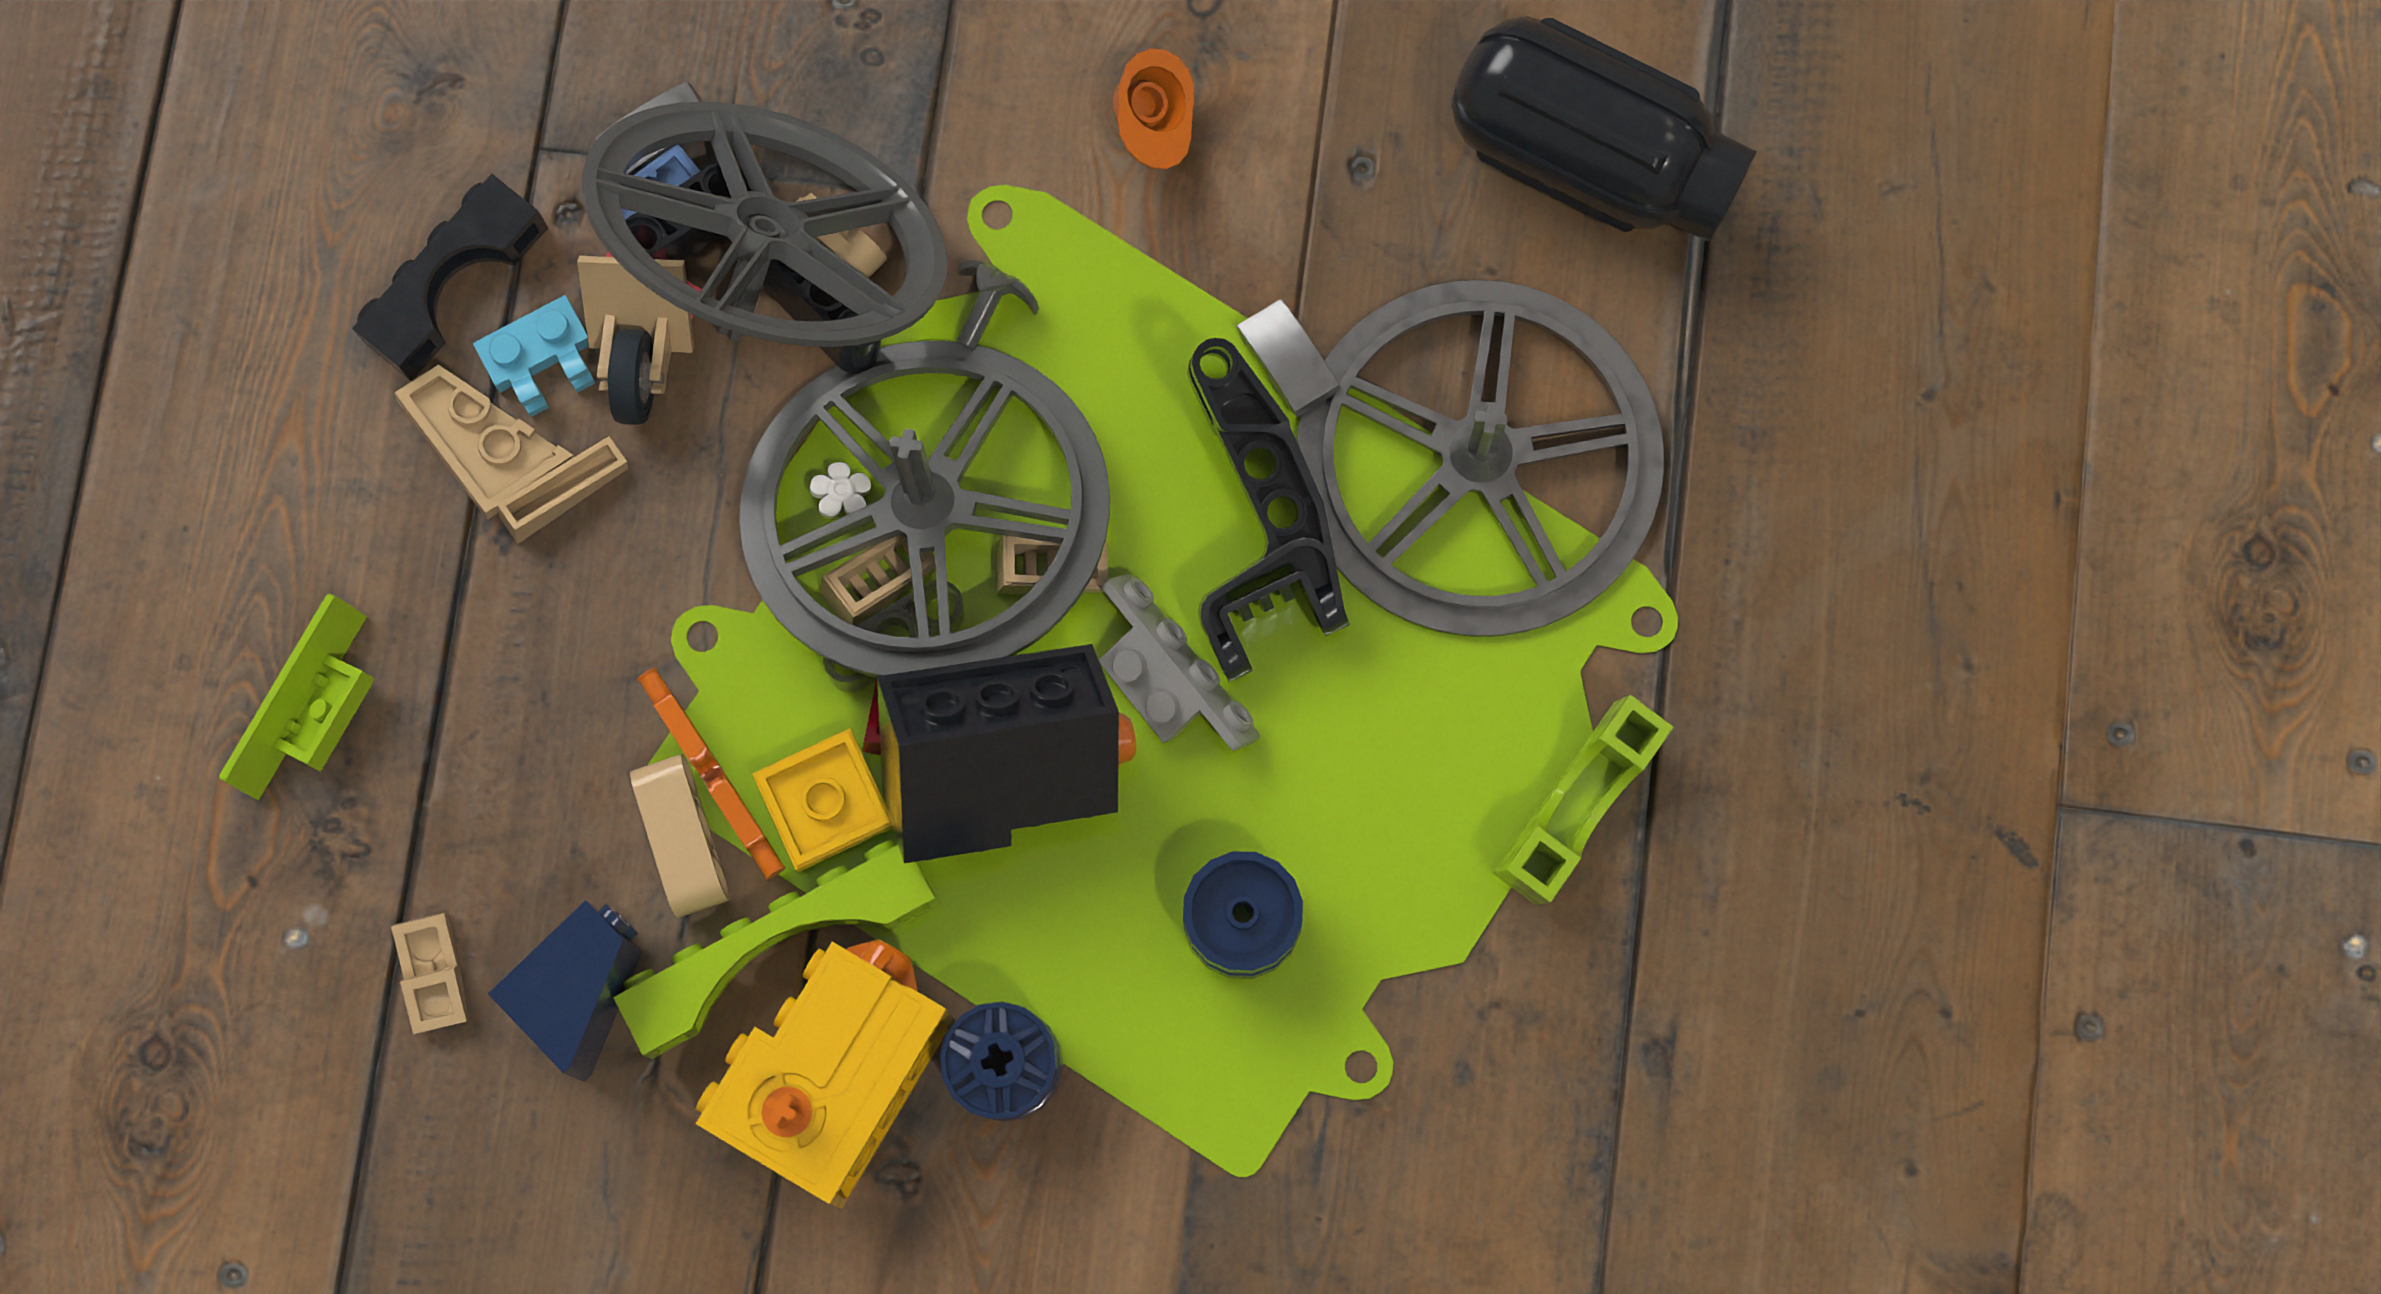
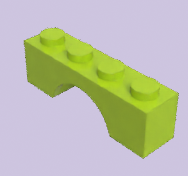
M1632 695L1614 701L1493 874L1534 905L1551 903L1582 859L1584 846L1603 815L1628 784L1645 769L1674 727Z

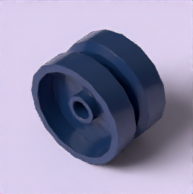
M1232 851L1211 859L1193 876L1185 893L1183 924L1192 952L1208 969L1228 978L1253 979L1274 971L1292 954L1301 934L1303 900L1295 879L1278 861L1258 852ZM1245 905L1247 912L1254 914L1253 918L1246 923L1237 922L1233 918L1236 906Z

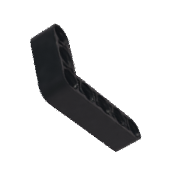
M719 163L708 166L679 185V187L713 195H725L732 199ZM739 169L747 191H751L743 171ZM638 212L625 220L635 239L642 247L649 249L646 252L653 259L685 260L717 238L728 249L733 243L724 235ZM771 259L762 286L795 321H833L859 316L796 271L784 269L782 266L787 265L780 260ZM823 301L829 303L832 306H820L817 305L815 302ZM881 340L859 345L820 348L843 371L858 374L871 369L876 364Z

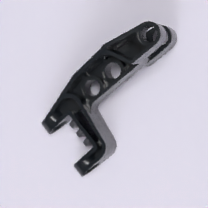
M1211 338L1198 345L1188 363V379L1213 433L1218 436L1266 541L1265 550L1258 560L1206 593L1199 603L1198 616L1200 624L1228 682H1231L1253 671L1228 616V613L1237 610L1242 622H1246L1254 618L1248 605L1249 603L1257 600L1262 611L1267 612L1275 608L1269 594L1277 590L1282 601L1285 603L1295 599L1290 584L1297 581L1325 637L1349 626L1350 623L1344 609L1324 502L1293 435L1289 419L1236 347L1226 339ZM1206 356L1218 357L1225 364L1226 376L1219 379L1206 376L1201 370L1200 360ZM1251 450H1265L1273 458V471L1266 479H1254L1246 472L1244 466L1245 457ZM1275 498H1287L1295 505L1296 519L1287 528H1278L1268 519V506ZM1285 564H1290L1293 567L1292 572L1231 601L1226 598L1228 591Z

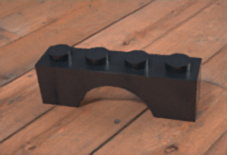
M493 174L483 183H477L468 190L462 200V207L449 221L441 222L432 230L427 239V246L414 260H407L397 269L392 278L391 286L379 299L374 298L361 309L357 317V323L352 328L368 347L410 381L418 375L446 343L439 330L436 316L438 299L446 283L460 270L479 262L494 261L515 266L548 229L539 211Z

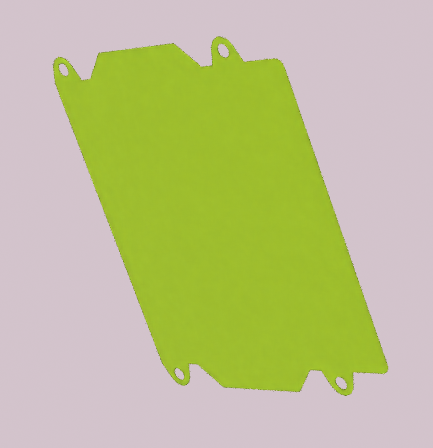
M1009 185L989 186L976 194L969 204L967 222L971 235L994 266L1006 274L1018 278L1029 288L1038 303L1039 310L1034 315L1028 305L1014 294L1002 296L977 345L1012 356L1040 371L1057 384L1073 400L1085 416L1101 448L1108 474L1110 490V519L1106 538L1108 580L1121 575L1131 574L1150 588L1154 595L1153 602L1164 616L1176 622L1183 629L1187 636L1186 643L1197 657L1209 663L1216 670L1220 677L1219 684L1230 698L1242 704L1249 711L1253 718V726L1259 732L1260 737L1253 744L1233 751L1201 713L1173 740L1163 743L1101 665L1120 713L1125 714L1131 719L1136 738L1135 756L1130 762H1124L1118 767V813L1011 830L1012 846L936 858L928 861H918L940 905L893 930L868 925L855 926L874 939L882 940L911 958L912 964L976 1006L1006 1002L1026 1008L1051 1027L1061 1045L1063 1064L1236 1177H1248L1255 1174L1261 1168L1309 1092L1349 1100H1361L1374 1097L1389 1085L1394 1062L1387 1043L1363 1011L1364 1006L1381 980L1464 963L1512 888L1495 876L1493 872L1593 732L1580 672L1596 646L1638 654L1659 651L1675 638L1678 628V614L1673 601L1650 570L1640 562L1632 559L1625 571L1613 584L1591 603L1570 616L1550 625L1524 633L1505 636L1470 637L1453 635L1414 625L1387 612L1354 588L1337 570L1344 609L1350 625L1326 637L1297 581L1290 584L1295 599L1285 603L1276 590L1269 594L1275 608L1267 612L1262 611L1257 600L1249 603L1248 605L1254 618L1246 622H1242L1237 610L1228 613L1253 669L1252 672L1228 682L1200 624L1198 616L1199 603L1206 593L1258 560L1265 550L1266 541L1218 436L1213 433L1187 375L1188 363L1196 348L1202 342L1211 338H1222L1231 342L1289 419L1296 441L1301 415L1296 418L1271 385L1267 371L1241 339L1237 325L1247 320V317L1050 194ZM1002 201L1010 206L1012 219L1006 227L992 229L984 223L982 212L984 207L990 202ZM978 290L973 293L937 300L928 313L914 325L893 336L882 339L880 348L918 341L959 342L957 338L981 291ZM1206 356L1200 360L1201 370L1206 376L1213 379L1226 376L1225 364L1218 357ZM912 374L875 383L844 399L889 442L892 436L902 438L904 429L914 430L917 440L923 442L928 460L982 381L953 374ZM994 388L949 454V458L957 461L1000 391V388ZM1351 388L1347 395L1429 436L1432 435L1430 431L1383 402ZM1012 396L959 482L960 488L1070 510V474L1059 444L1045 423L1027 405ZM835 406L828 410L829 414L882 470L892 463ZM1342 406L1334 436L1335 474L1345 508L1355 527L1369 544L1443 465V458L1439 454ZM821 420L818 421L785 468L781 480L776 510L780 546L846 516L843 506H841V512L837 518L828 519L822 516L818 509L822 498H816L810 493L811 480L817 475L828 477V467L833 463H846L850 468V477L856 473H863L869 478L871 489L868 494L862 496L866 506L884 497L885 489ZM1254 449L1248 452L1245 457L1244 466L1249 476L1262 480L1270 476L1273 471L1274 462L1271 455L1265 450ZM1437 486L1376 550V553L1384 558L1448 494ZM1523 490L1566 572L1582 560L1601 538ZM1467 492L1391 564L1408 577L1427 586L1462 595L1498 596L1537 587L1485 497L1477 492ZM1513 496L1502 501L1501 504L1547 582L1556 578ZM1278 497L1269 504L1267 515L1274 526L1287 528L1296 519L1295 505L1289 499ZM976 508L974 515L1067 529L1068 526ZM874 521L795 556L787 560L786 563L876 527ZM954 529L945 536L950 634L972 628L994 618L1025 596L996 593V545L1002 535ZM900 546L895 552L907 568L911 569L909 555ZM864 550L795 578L819 605L838 617L821 594L822 577ZM1037 554V575L1043 576L1045 574V554ZM1015 555V574L1023 575V555ZM884 559L878 562L891 581L897 577ZM1285 564L1228 591L1226 598L1231 601L1292 572L1293 567L1290 564ZM935 570L923 579L929 637L940 636ZM866 572L861 575V578L872 592L879 589ZM847 585L845 588L856 602L860 601L850 586ZM913 587L858 627L889 636L919 638ZM1105 592L1082 593L1075 605L1058 624L1033 645L1016 655L1093 644L1097 657L1100 659L1133 626ZM763 600L754 613L715 605L695 606L676 619L671 636L674 654L699 691L685 710V713L768 839L777 857L786 867L778 875L803 892L808 893L819 887L816 880L823 874L840 866H845L849 871L866 862L864 854L875 846L889 840H893L895 845H898L894 829H890L798 873L793 866L752 775L754 772L849 728L853 732L862 752L876 677L846 669L811 651L794 638L776 620ZM1641 607L1654 608L1662 617V628L1652 637H1643L1637 634L1632 627L1631 618L1633 613ZM697 622L711 623L718 632V640L715 646L705 652L693 650L687 641L689 628ZM671 732L648 765L680 754L685 756ZM862 752L885 802L882 787L881 755ZM685 756L693 774L710 830L752 857L709 793L705 782ZM1232 851L1258 852L1278 861L1295 879L1303 900L1301 934L1292 954L1274 971L1253 979L1228 978L1208 969L1192 952L1184 931V896L1193 876L1211 859ZM1239 905L1235 907L1233 918L1237 922L1246 923L1253 918L1254 914H1249L1245 905ZM1356 1051L1370 1053L1377 1062V1072L1368 1082H1355L1348 1077L1345 1071L1347 1058Z

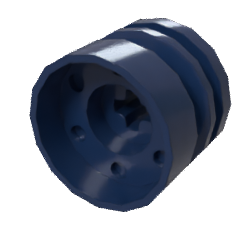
M1006 1002L980 1004L962 1014L946 1033L940 1053L942 1079L952 1098L972 1114L1001 1122L1025 1119L1044 1108L1058 1090L1063 1072L1061 1045L1051 1027L1026 1008ZM997 1046L1007 1054L1012 1053L1014 1058L1013 1061L1006 1064L1007 1074L1003 1076L997 1070L987 1069L986 1062L994 1058L993 1049Z

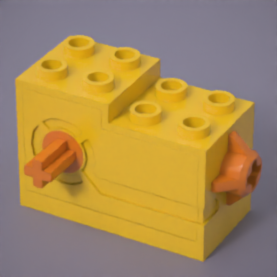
M879 939L847 947V949L831 942L826 952L818 949L804 970L803 978L808 980L797 999L790 996L785 1001L774 1020L773 1025L779 1028L774 1038L756 1027L753 1028L749 1036L744 1033L740 1034L726 1056L725 1062L731 1065L720 1084L714 1081L709 1084L696 1106V1111L701 1113L695 1123L696 1125L826 1203L841 1209L955 1021L946 1008L918 992L911 958Z

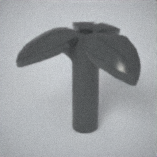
M977 260L966 261L960 265L958 275L976 276V282L981 291L957 338V341L975 349L1001 297L1006 294L1018 296L1028 305L1034 315L1038 312L1039 306L1034 295L1018 278L1006 274L996 266Z

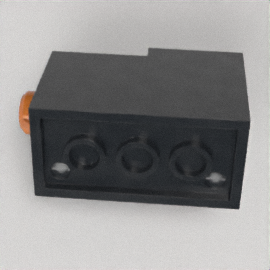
M1093 644L877 676L883 796L904 864L1012 846L1011 830L1118 813V767L1124 762H1130L1135 756L1136 738L1131 719L1125 714L1120 713Z

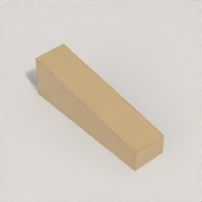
M610 436L499 502L497 508L500 520L517 544H519L628 469V462Z

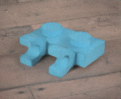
M566 295L473 343L498 391L501 393L513 387L530 417L550 408L533 375L560 362L567 378L577 393L596 383L579 351L589 347L587 333Z

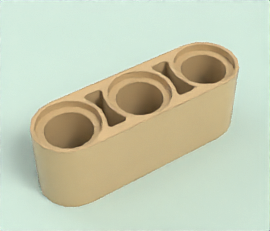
M680 754L630 771L634 794L661 881L674 915L680 918L729 901L730 895L695 780L685 756Z

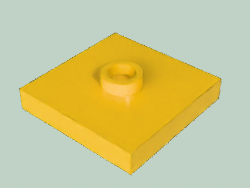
M850 728L752 773L793 866L798 873L893 829L887 806Z

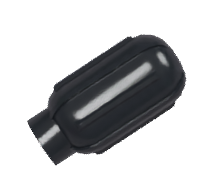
M1528 16L1506 19L1487 30L1467 57L1452 96L1451 107L1455 125L1465 143L1476 150L1477 156L1482 162L1623 232H1630L1633 229H1654L1671 223L1710 243L1757 151L1716 131L1712 115L1700 100V93L1694 87L1550 17L1543 20Z

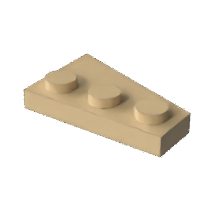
M439 364L394 392L396 401L487 520L498 513L497 504L574 458L573 454L558 445L556 447L535 433V429L521 419L516 420L493 405L488 397Z

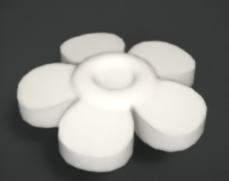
M842 462L833 463L828 467V477L817 475L810 483V493L812 496L822 498L819 503V512L828 519L837 518L840 515L841 506H843L846 515L866 507V502L862 496L868 494L871 489V482L865 474L856 473L850 477L849 466Z

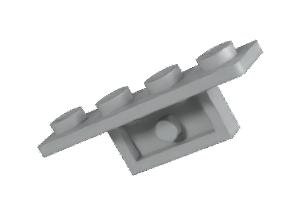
M1131 574L1110 578L1102 585V589L1133 628L1099 659V662L1162 742L1165 743L1173 740L1202 713L1233 751L1253 744L1260 737V734L1253 726L1251 714L1242 704L1233 701L1219 684L1220 677L1216 670L1209 663L1197 657L1186 643L1187 636L1183 629L1176 622L1164 616L1153 602L1154 595L1150 588Z

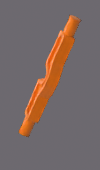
M657 668L649 669L641 674L637 681L646 691L654 704L653 706L691 765L705 782L709 793L744 847L749 851L761 869L765 879L769 880L780 874L786 867L777 857L768 839L680 703L665 684Z

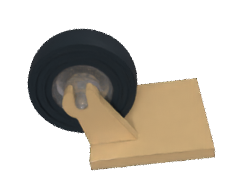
M579 256L577 265L589 348L601 349L597 369V378H600L601 381L599 391L608 392L610 410L615 422L632 425L644 424L650 415L654 394H664L671 353L693 352L694 341L691 314L655 294L624 269L614 257ZM654 259L665 270L687 284L684 260Z

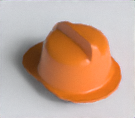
M1148 49L1136 54L1126 64L1121 81L1115 89L1113 110L1118 121L1119 136L1126 150L1139 163L1151 169L1166 170L1178 165L1187 155L1191 142L1194 83L1188 68L1177 56L1162 49Z

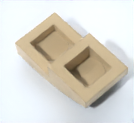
M448 911L391 926L404 977L400 984L413 1034L468 1021L463 980Z

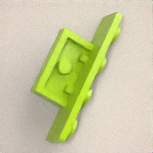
M333 594L325 596L219 775L221 781L259 801L285 755L319 772L322 771L375 678L362 670L341 661L367 618L365 614Z

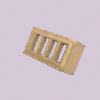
M1002 535L996 545V593L1026 595L1042 578V576L1037 575V554H1045L1046 572L1055 559L1061 544ZM1107 539L1100 561L1083 593L1105 592L1102 589V585L1108 581ZM1015 555H1023V575L1015 574Z
M896 536L871 546L822 577L821 594L840 619L858 627L913 587L911 569L907 568L895 552L897 548L902 546L909 555L907 538ZM932 552L920 553L923 579L936 570L935 556ZM882 559L886 561L897 576L892 581L878 564ZM866 572L879 589L872 592L861 578V575ZM847 585L850 586L860 601L856 602L845 588Z

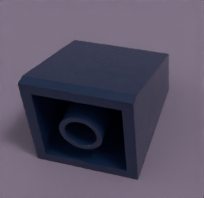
M585 900L503 978L488 995L562 1073L585 1082L594 1071L619 1010L613 997L626 991L623 983L633 976L641 957L642 951L632 941L639 933L618 911H614L607 903L598 909Z

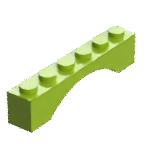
M893 840L883 842L864 854L867 861L849 871L845 866L837 867L820 876L816 880L819 887L800 897L798 892L795 891L773 901L768 906L771 913L754 922H751L750 918L746 917L726 926L720 931L723 939L703 949L701 943H697L681 950L671 958L674 965L657 974L654 973L653 969L645 970L623 983L626 991L613 998L642 1055L653 1059L700 1034L712 1007L729 982L753 959L777 943L806 931L835 925H868L893 930L940 905L919 863L904 864L899 846L895 845Z

